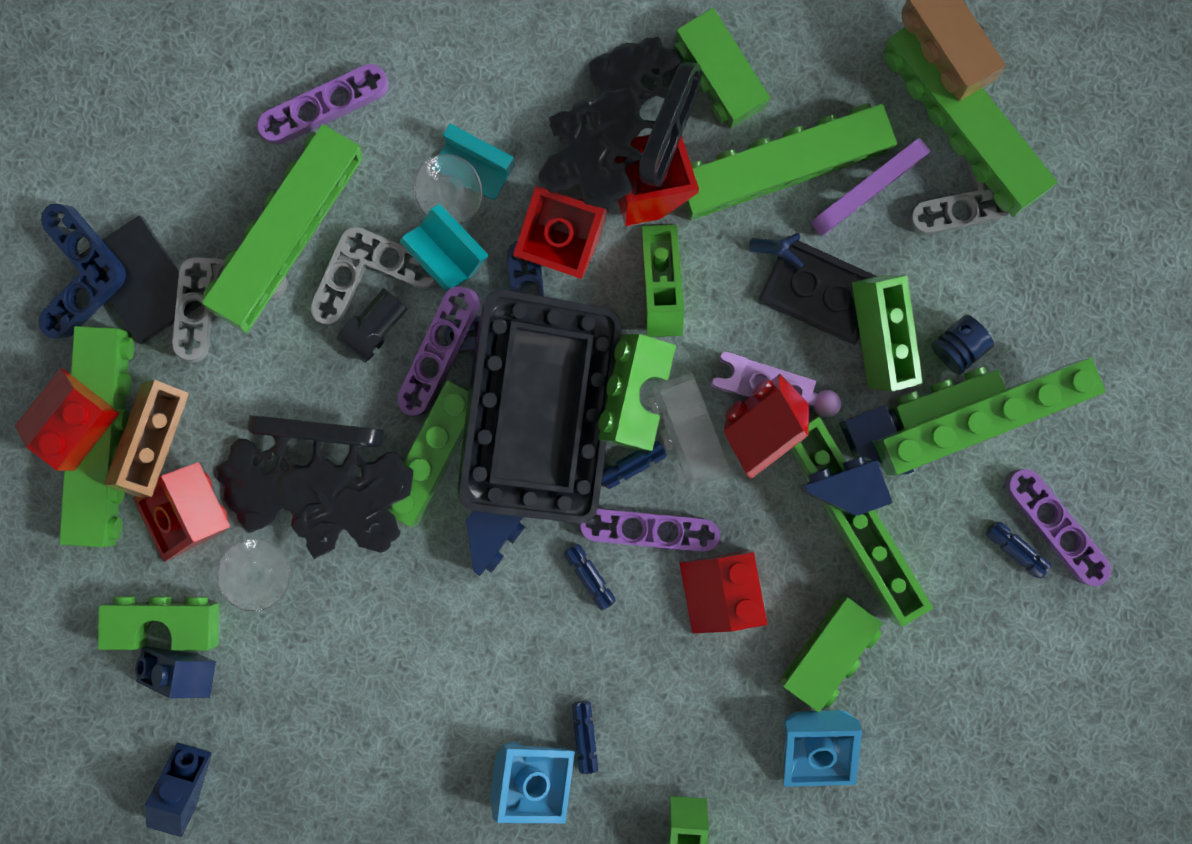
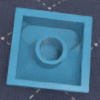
M842 710L820 711V713L817 711H799L785 718L783 722L785 737L783 759L784 787L856 785L862 728L858 719Z
M509 742L502 745L496 754L490 793L492 819L497 823L565 824L575 751L564 748L524 746L518 742Z

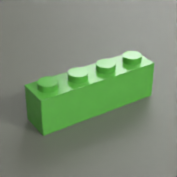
M448 380L404 461V466L414 471L411 494L405 499L389 506V511L394 514L396 520L409 527H415L420 522L463 439L469 391Z

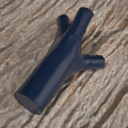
M799 233L782 239L752 238L750 240L749 249L751 252L767 253L782 257L792 262L798 269L803 266V263L789 251V246L801 238Z

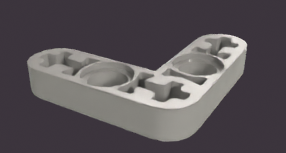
M968 162L974 191L919 203L910 213L909 224L916 233L931 235L997 221L1007 216L1009 212H1005L1000 208L997 212L995 207H989L981 210L980 214L982 217H979V205L992 200L994 193L986 183H981L975 178L971 170V164ZM962 202L968 206L970 215L967 220L960 221L953 216L952 206L954 203ZM940 205H944V217L933 220L930 223V227H927L925 222H919L918 217L923 214V209H926L928 215L940 213L942 211Z
M349 228L340 237L312 301L311 313L315 320L323 325L333 326L340 323L346 315L366 267L419 289L430 288L436 283V280L430 276L429 278L423 277L421 281H416L417 275L409 269H405L404 276L399 274L406 265L407 255L412 256L404 246L363 228ZM360 235L362 236L361 241L374 248L375 241L379 242L373 251L372 261L367 260L371 256L367 251L357 249L355 253H352L353 248L348 244L349 240H357ZM387 249H394L399 253V262L392 268L383 267L380 262L381 254ZM412 256L409 263L421 268L420 263ZM339 268H349L353 276L352 281L347 286H337L333 278L334 273ZM329 286L336 292L345 294L343 300L338 296L335 297L333 307L337 309V313L335 315L329 314L324 319V312L320 310V306L322 303H330L333 295L326 292Z
M194 257L186 260L180 267L172 345L176 355L185 362L196 363L203 360L207 355L212 313L205 307L203 315L198 319H188L184 315V309L191 301L202 303L204 300L203 295L194 292L195 283L188 275L189 273H195L196 267H200L203 273L207 274L206 277L199 279L198 289L202 293L212 280L219 278L225 269L223 267L225 259ZM286 276L271 298H277L286 291L288 285ZM186 290H190L193 293H186ZM183 325L193 328L203 327L202 331L194 329V340L200 344V347L194 348L192 354H188L187 350L181 347L182 343H188L190 338V331L187 328L182 329Z

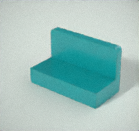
M449 123L443 134L446 144L434 164L435 170L491 200H496L515 166L513 156Z
M441 204L431 208L420 226L403 235L400 239V243L446 292L473 277L489 256Z

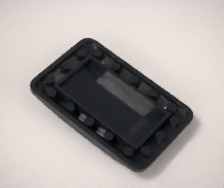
M509 290L493 291L484 299L470 379L457 490L458 499L466 509L476 512L571 523H586L596 515L599 506L607 442L598 440L600 433L599 419L605 411L608 398L607 384L613 375L616 363L615 349L620 341L622 330L621 320L613 310Z

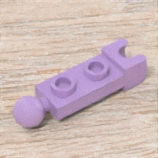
M722 351L719 355V361L728 365L731 368L732 374L728 379L714 378L710 384L712 388L750 398L753 395V390L759 383L765 379L771 381L778 374H781L809 403V406L814 407L815 412L819 416L824 418L834 417L841 409V400L836 392L832 390H822L819 393L813 392L816 380L761 364L729 352Z

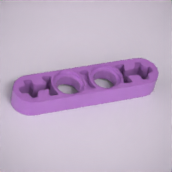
M363 65L267 110L258 120L259 133L271 144L280 145L320 127L322 124L331 122L381 98L388 90L387 76L377 65ZM370 74L374 78H381L376 81V89L371 90L369 86L359 88L358 90L362 96L358 98L349 84L354 81L356 86L360 87L367 83L366 76ZM336 89H345L349 92V100L342 106H335L331 104V94ZM304 104L315 105L317 114L311 121L299 119L298 113ZM289 111L291 117L298 125L293 128L290 122H287L279 127L281 133L275 135L272 131L267 132L271 128L270 122L276 119L279 123L288 121L289 118L285 113Z
M918 138L827 208L810 224L821 237L854 213L858 207L863 206L885 189L884 187L890 185L921 161L931 151L921 138Z
M453 287L444 295L398 394V405L405 414L410 416L422 415L432 408L479 309V297L471 288ZM466 295L464 301L468 304V308L460 309L455 319L462 321L461 324L454 320L446 319V315L455 316L459 305L454 302L455 298ZM444 325L451 327L454 332V340L448 346L441 344L438 339V331ZM429 357L434 358L439 364V371L433 378L425 375L423 371V363ZM422 383L430 384L431 388H422L418 395L422 405L412 407L413 400L409 398L410 394L418 393Z
M1019 469L1011 472L1005 482V489L1008 495L1075 578L1086 585L1100 586L1104 584L1111 574L1110 563L1041 477L1029 469ZM1029 478L1031 482L1027 487L1033 495L1042 493L1043 496L1033 500L1027 492H1018L1016 488L1020 484L1017 479ZM1044 503H1049L1054 509V518L1049 523H1042L1037 516L1038 508ZM1067 531H1072L1077 537V545L1071 551H1065L1060 545V538ZM1083 555L1088 562L1098 563L1099 566L1095 569L1098 575L1096 577L1086 576L1085 573L1088 571V566L1084 561L1076 559L1073 562L1072 559Z
M598 509L596 514L601 515L602 522L612 523L611 515L619 516L616 524L617 538L609 537L611 529H600L599 535H593L592 529L586 527V523H580L583 535L587 539L596 542L704 552L715 548L720 540V530L717 525L703 518ZM628 518H636L642 524V532L636 538H627L622 533V524ZM665 521L673 522L678 528L677 537L671 542L662 541L657 533L659 525ZM683 522H690L688 530L700 531L701 525H707V530L713 533V539H707L706 545H700L698 538L687 537L689 544H681L684 537Z

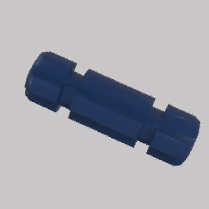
M655 440L653 451L637 450L616 462L615 467L612 468L610 465L603 469L602 482L605 487L611 489L620 484L619 480L624 478L626 481L651 467L650 463L654 462L656 464L665 459L667 454L663 445L658 440Z
M997 521L988 528L986 536L995 544H1001L1000 548L1021 566H1027L1026 570L1034 577L1043 578L1051 569L1050 562L1044 557L1037 555V551L1018 535L1010 533L1011 529L1005 524Z
M575 544L564 552V557L570 566L574 565L576 568L574 572L588 593L593 594V600L600 610H605L616 601L615 596L609 588H605V581L591 560L586 559L585 556L587 554L581 545Z
M578 701L572 704L573 720H576L574 723L577 754H580V757H578V767L581 774H592L598 771L597 755H594V752H596L593 721H590L592 708L589 701Z

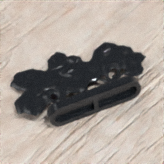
M647 37L639 44L625 43L616 47L610 53L602 54L589 62L590 79L600 88L602 95L597 100L583 99L574 104L570 111H561L548 117L553 135L566 139L568 146L548 157L538 174L540 183L545 184L546 189L550 193L567 190L575 184H579L585 204L609 208L614 200H619L631 193L632 184L626 174L627 166L640 160L638 174L641 183L650 186H661L699 93L701 81L700 65L690 62L681 63L675 72L670 87L667 88L663 82L662 75L667 71L673 70L679 64L681 56L677 50L663 47L660 37ZM653 68L660 69L659 75H654L651 70ZM644 75L651 77L656 81L653 82L652 86L657 88L654 90L646 88L642 84L641 78ZM643 92L650 93V95L645 98L639 97ZM655 96L665 98L656 121L643 120L640 117V109L644 102ZM650 128L652 131L643 152L631 146V141L643 129ZM617 156L627 157L626 160L621 163L615 162L614 160Z
M249 415L248 431L252 434L272 436L275 440L274 446L260 453L249 440L238 439L231 445L228 460L216 466L218 472L217 479L225 486L223 500L227 503L229 509L236 513L237 521L246 533H252L268 527L283 509L287 510L292 514V529L298 537L306 539V547L314 560L335 549L339 533L344 530L355 539L361 548L379 553L388 550L391 547V542L395 541L401 532L394 514L389 511V506L410 496L414 472L411 468L404 466L403 460L395 452H386L374 462L365 463L358 454L359 446L380 447L383 444V429ZM291 438L313 441L312 460L308 465H295L286 456V445ZM323 442L349 445V454L342 465H335L332 461L325 459L321 455ZM274 455H277L276 466L269 473H263L261 468L268 457L269 460H274ZM254 456H261L260 462L254 465ZM282 460L286 461L287 470L280 467ZM355 465L362 469V476L359 478L355 476Z

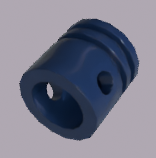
M965 314L945 331V334H941L938 339L934 340L931 343V347L948 369L955 374L961 375L965 372V369L972 366V363H975L994 347V341L980 322L972 316Z

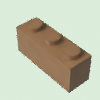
M906 0L901 11L902 22L907 31L914 33L920 41L924 57L928 62L935 64L941 73V81L949 93H954L957 99L961 101L997 80L1006 64L963 0Z
M157 380L141 383L104 486L137 497H152L186 404L188 392Z

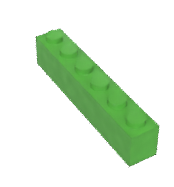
M904 27L888 38L883 50L886 65L891 71L898 72L906 82L905 86L908 93L915 100L919 99L926 107L930 121L936 127H941L949 136V142L953 150L958 155H964L971 164V170L975 178L981 183H986L994 193V201L1001 210L1008 211L1012 217H1015L1047 194L1058 183L983 88L959 101L954 93H949L945 89L941 81V73L934 63L926 60L921 50V43L914 33L908 32Z
M865 103L850 110V115L838 119L837 115H830L817 121V126L804 130L803 126H798L784 132L783 138L772 142L769 138H763L751 143L748 150L739 153L736 152V149L725 151L715 157L716 161L704 165L702 161L691 163L699 192L684 203L690 221L891 152L897 145V141L884 105L880 104L871 107L870 103Z
M324 124L321 125L317 133L312 132L307 137L303 146L304 152L297 162L292 161L284 173L283 183L277 191L273 190L268 195L264 203L265 210L258 220H253L249 223L244 232V241L238 250L234 249L228 254L223 265L225 269L217 280L214 279L207 285L203 293L204 300L202 304L210 313L245 334L249 332L363 159L360 145Z
M74 326L71 375L120 412V414L75 471H64L59 545L115 546L116 539H119L122 534V520L118 518L119 503H122L125 492L104 486L129 418V412L125 410L126 395H129L132 389V378L128 374V360H131L134 355V341L130 338V332L121 329Z
M1087 358L1072 362L873 441L886 475H899L1106 393V390L1093 359Z
M820 417L809 420L808 436L789 450L808 482L807 475L827 468L833 474L844 470L843 462H846ZM820 501L891 622L903 627L934 609L875 510L855 516Z

